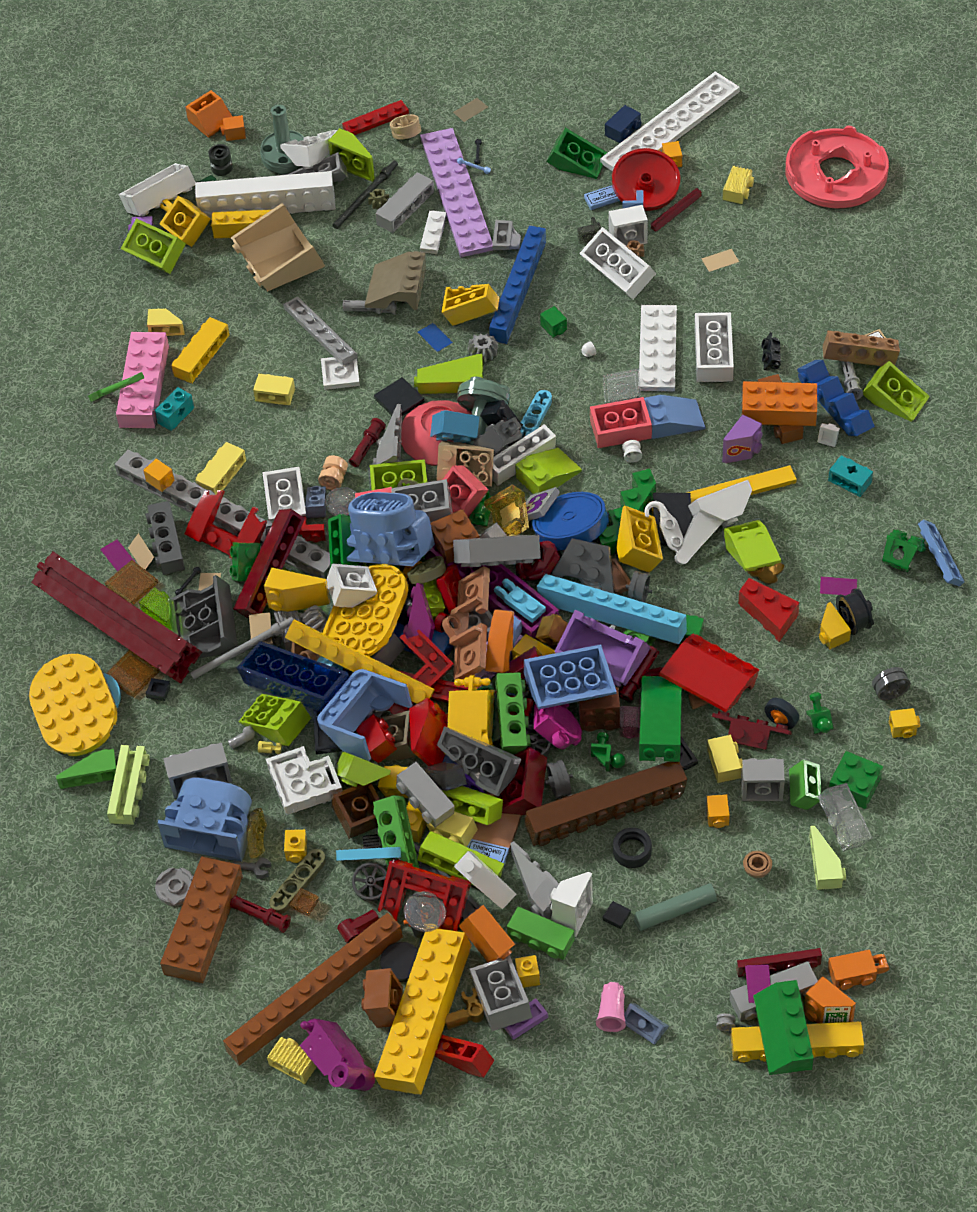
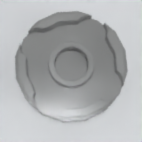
M169 868L165 870L156 880L155 891L157 897L166 905H183L194 876L185 868Z

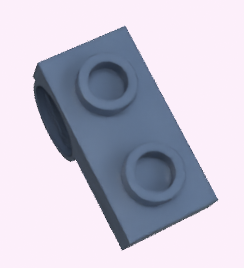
M307 487L305 504L307 518L326 517V487Z

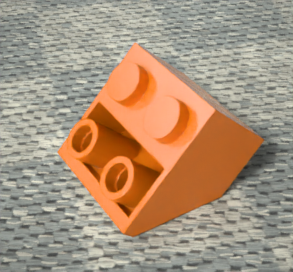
M212 90L185 106L188 121L208 138L221 130L220 125H224L223 118L233 117L222 98Z

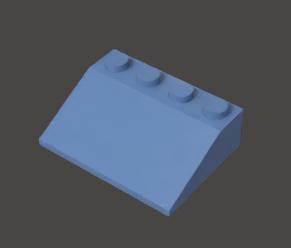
M601 644L524 659L525 679L538 709L616 694L615 685Z

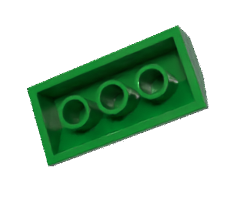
M797 980L776 982L753 995L769 1075L812 1070L814 1057Z

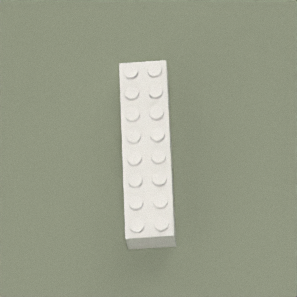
M332 171L195 183L197 207L209 216L211 220L212 212L272 210L281 203L284 204L291 214L336 209Z

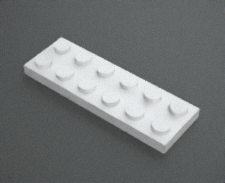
M641 305L639 391H675L677 305Z

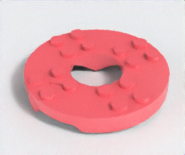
M846 126L844 129H824L816 132L810 130L801 135L790 147L786 157L785 172L791 188L808 202L828 208H849L866 203L881 192L887 182L889 160L883 146H879L873 139L857 132L853 126ZM837 157L849 160L855 169H851L848 174L834 181L832 177L824 175L820 164L826 159Z

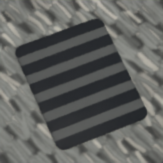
M378 834L362 837L363 849L380 848Z

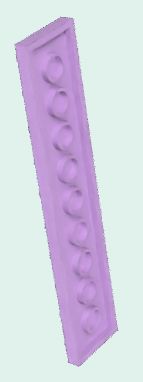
M453 128L420 135L460 258L493 251V243L466 165L457 163V159H463Z

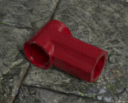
M372 909L354 920L352 918L345 919L337 926V930L346 944H348L376 922L379 916Z

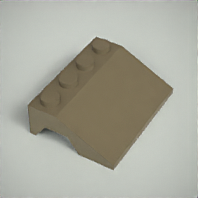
M418 251L406 252L375 264L365 301V308L386 309L392 301L407 302L413 310H417L426 274V253Z

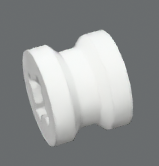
M629 440L623 443L622 449L626 462L631 463L641 460L642 452L639 441Z

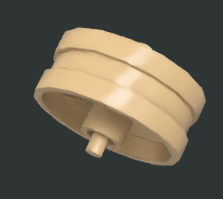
M403 115L390 122L392 136L395 139L411 138L421 132V125L417 115Z

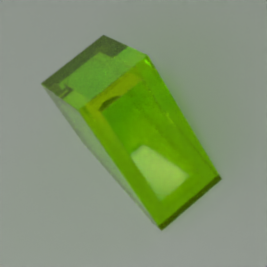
M154 587L139 601L140 608L144 613L171 630L170 598L166 592L159 591Z

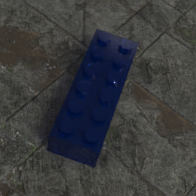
M259 641L236 667L245 684L282 698L300 701L302 705L320 712L349 678V674L346 671Z

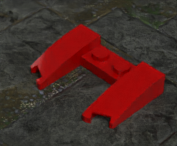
M217 490L216 495H209V491H205L190 518L184 533L185 535L198 542L203 541L230 555V548L233 546V542L260 543L267 520L259 521L256 517V513L259 511L258 508L252 507L237 537L213 524L225 491Z
M417 630L418 635L406 638L405 634L401 635L400 639L425 664L412 677L413 679L432 687L454 667V663L420 630ZM396 703L388 709L392 715L409 710V708Z
M393 858L388 865L378 911L380 912L385 908L397 921L406 889L408 888L443 899L436 929H453V931H458L471 882L455 876L449 878L413 867L412 863Z

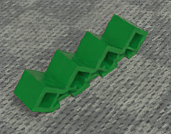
M650 469L632 473L633 489L620 492L621 507L608 511L609 527H606L603 533L596 538V544L609 546L611 555L617 553L622 508L628 506L645 513V507L649 502L653 501V493H656V481Z

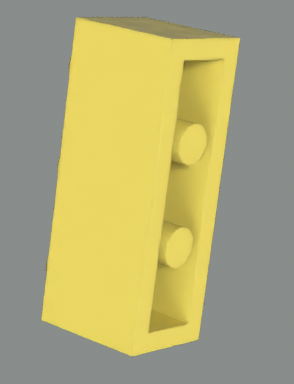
M225 442L217 450L213 459L208 461L204 470L197 475L196 483L206 490L213 491L215 494H217V490H224L246 462L245 451Z

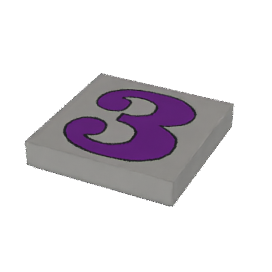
M555 487L530 495L521 508V520L517 524L543 517L560 491Z

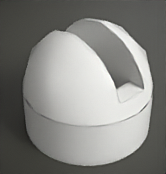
M591 341L582 346V354L586 357L596 355V349Z

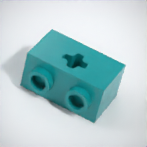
M177 387L155 409L158 424L172 431L194 409L192 395Z
M841 455L830 468L828 481L861 497L872 483L873 471Z

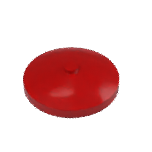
M640 148L624 154L616 162L612 172V187L621 202L636 200V190H643L644 211L657 210L668 205L677 195L680 186V172L676 163L667 154L655 149Z

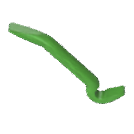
M140 372L130 378L102 388L88 395V397L93 402L104 395L127 387L145 377Z

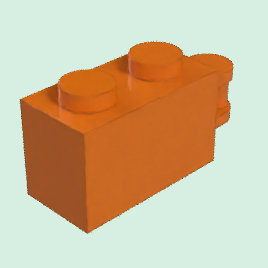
M870 950L831 957L828 961V970L832 983L838 989L841 988V990H847L859 984L863 986L870 985L876 981L877 974L885 973L889 970L885 955L878 954L872 956Z

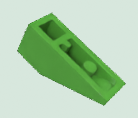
M103 749L94 752L58 774L56 779L59 788L64 789L114 780L117 768L114 749Z

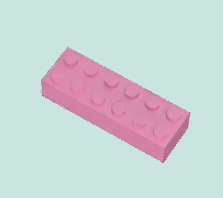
M131 332L122 380L140 372L143 373L145 378L120 389L116 411L119 428H155L157 419L155 409L159 406L169 349L166 332Z

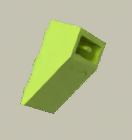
M760 520L724 528L726 550L745 571H755L757 568L771 567L781 563V558L770 534Z
M261 694L244 713L239 723L244 726H251L255 732L275 743L289 746L310 721L311 716L300 701Z

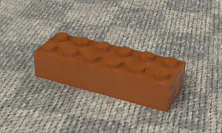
M201 856L160 962L164 975L203 984L231 910V899L237 894L243 878L240 865Z

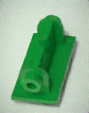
M489 491L471 513L470 522L472 524L488 526L494 496L490 495Z

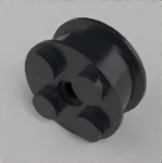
M852 589L850 594L845 596L840 594L836 597L837 611L851 629V635L857 634L858 630L862 628H872L874 625L871 613L873 606L869 600L865 599L860 589Z

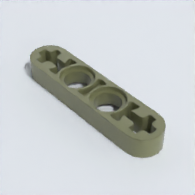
M313 849L304 857L270 898V908L275 909L280 914L285 913L326 864L325 853L322 850ZM320 856V861L315 860L313 863V857L318 858ZM303 870L310 872L306 878L299 877V873ZM294 885L297 887V890L289 893L286 891L288 886ZM282 901L283 905H278L276 907L275 903H280Z

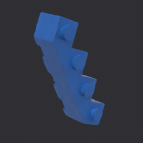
M814 360L797 369L801 383H817V401L849 436H858L875 427L869 411L859 409L853 393H844L838 376H829L823 360Z

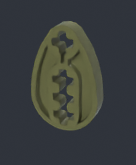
M435 556L415 566L407 575L411 584H421L440 577L445 573L447 567L442 556Z

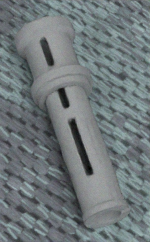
M343 300V311H372L378 314L392 313L396 315V301H392L386 309L365 308V301Z
M841 361L845 375L844 386L847 389V393H853L855 399L858 400L863 396V390L860 388L861 382L855 374L853 362Z

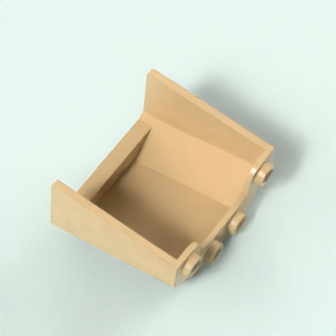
M283 203L231 237L235 243L232 247L237 254L241 252L248 262L247 269L251 275L256 274L253 278L259 287L264 286L267 292L325 267L320 256L301 232Z

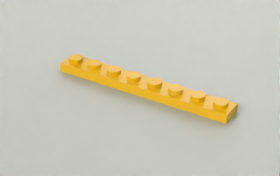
M295 619L292 621L285 636L286 639L352 672L364 669L407 684L411 701L416 704L426 698L430 699L435 690Z

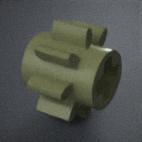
M375 189L369 193L368 203L372 205L373 209H379L387 202L389 194H385V190Z

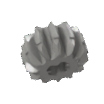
M480 332L479 336L474 335L473 339H469V355L482 354L485 363L487 359L492 361L493 356H497L498 343L495 341L494 336H489L488 333L482 335Z
M314 605L305 610L301 615L302 622L305 625L323 633L329 617L322 608Z

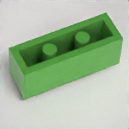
M517 907L507 925V935L511 940L518 943L521 941L533 950L544 951L554 959L560 958L564 960L575 940L574 930L521 907Z

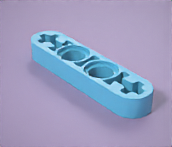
M540 390L536 393L521 421L523 424L520 430L522 438L524 433L527 436L539 428L552 403V395L549 391ZM540 410L541 413L536 415L532 411ZM527 423L534 424L531 428H527L525 425Z
M401 847L336 850V861L401 858Z

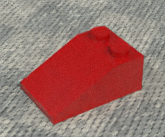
M426 698L409 708L411 751L431 769L438 772L445 755L437 744L443 728L448 727V714L441 710L437 703Z

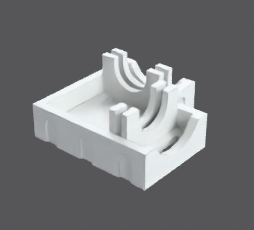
M303 746L266 759L270 775L286 815L321 803L325 804L326 801L330 802L334 794L342 791L329 756L310 762ZM295 758V759H292V760H289V761H286V762L281 763L282 761H285V760H287V759ZM326 769H329L335 784H331Z

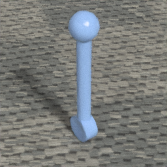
M462 158L457 159L458 164L477 168L484 171L485 174H489L491 171L489 167L484 168L464 161Z

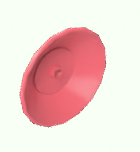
M449 400L430 401L417 406L405 416L402 422L401 445L405 453L415 460L425 459V464L437 465L438 445L441 442L436 441L434 437H430L432 415L444 410L472 415V411Z

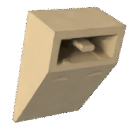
M442 441L438 445L437 481L443 480L452 466L464 465L484 486H492L494 449L461 442Z

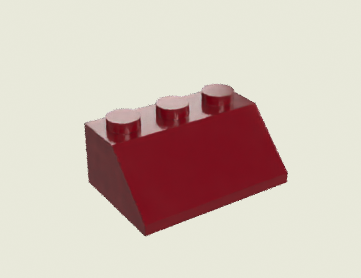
M531 747L514 754L521 758V762L515 777L497 797L503 799L502 813L526 815V811L542 806L547 757Z

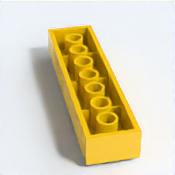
M426 927L374 1076L381 1088L422 1094L446 1023V1016L449 1014L472 946L465 932Z

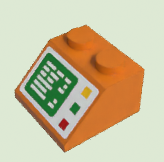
M822 976L806 992L804 1013L807 1019L818 1024L853 1022L856 1003Z

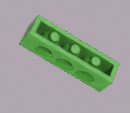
M498 673L495 684L501 750L510 754H517L527 749V746H530V735L526 734V728L529 725L528 716H524V710H527V700L523 698L522 692H525V680H521V673ZM513 693V694H515L516 696H515V697H509L507 694ZM514 711L517 715H510L509 712ZM515 729L519 731V733L513 734L510 730Z
M393 795L373 802L374 816L377 819L378 835L381 838L382 847H401V860L412 863L413 867L419 868L404 797ZM385 858L386 866H387L386 872H387V869H388L389 862H390L393 858Z

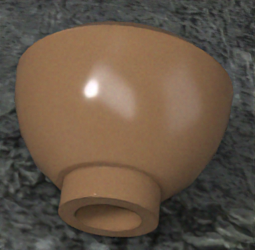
M752 851L743 860L744 870L753 878H763L771 871L772 860L765 852Z

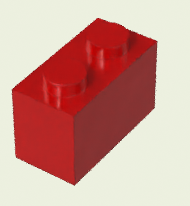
M373 714L361 723L356 731L358 735L365 737L371 758L379 764L396 751L397 748L394 744V736L387 730L389 728L387 722Z

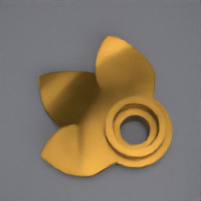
M777 563L771 567L765 566L755 571L747 572L751 576L758 577L760 581L771 584L778 581L776 575L783 571L785 565Z

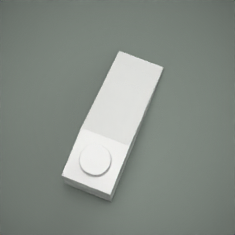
M468 851L454 866L501 909H504L517 895L471 851Z

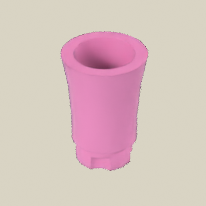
M616 982L605 984L601 993L596 1026L603 1031L619 1032L626 1027L624 987Z

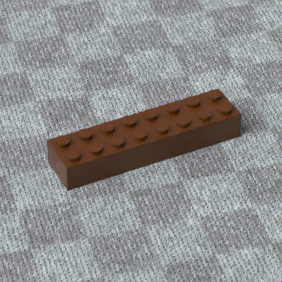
M668 761L526 811L525 827L533 846H545L551 842L550 840L556 838L559 840L564 839L575 831L581 833L592 825L601 826L612 818H615V820L621 819L629 812H641L646 806H658L664 802L663 800L669 798L671 800L678 799L684 793L688 779L680 762Z

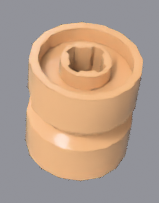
M328 456L325 459L318 482L322 487H326V489L338 490L342 485L348 463L339 456Z

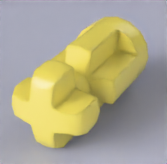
M259 741V753H272L275 750L276 754H281V743H276V746H274L272 742Z

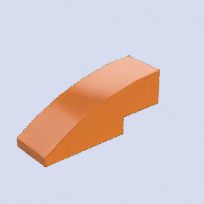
M494 610L487 643L485 671L499 673L509 671L510 651L513 650L514 611Z

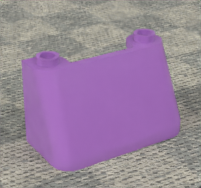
M575 610L554 652L560 653L601 644L614 685L621 687V685L625 686L651 647L644 640L625 635Z

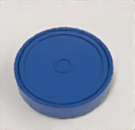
M572 492L558 496L543 517L532 520V526L535 535H539V542L551 541L556 545L557 550H565L573 538L591 542L600 536L608 525L609 516L604 501L598 495L589 492Z

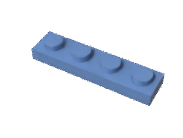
M923 519L918 524L921 529L920 533L926 539L929 545L928 549L934 554L935 562L944 574V580L948 584L961 586L964 580L935 524Z

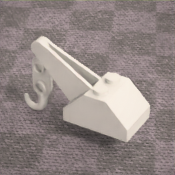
M746 480L696 499L688 505L693 519L684 538L677 520L661 502L653 501L647 504L645 516L649 517V510L652 507L658 508L660 512V527L667 545L676 552L675 562L679 565H684L720 525L724 528L738 521V517L744 512L752 488L749 481Z

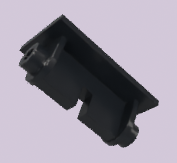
M770 332L761 344L764 370L768 366L773 369H778L781 366V355L779 354L780 340L777 337L772 338V332Z

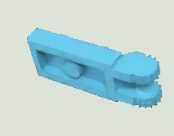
M504 579L502 583L510 591L509 594L500 586L494 588V592L504 600V603L532 623L546 611L544 605L518 586L516 587L508 579Z

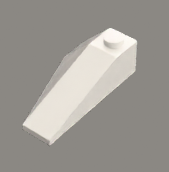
M337 130L319 133L317 136L304 137V140L298 142L297 140H291L280 146L296 166L310 169L313 168V165L320 163L330 153L328 140Z

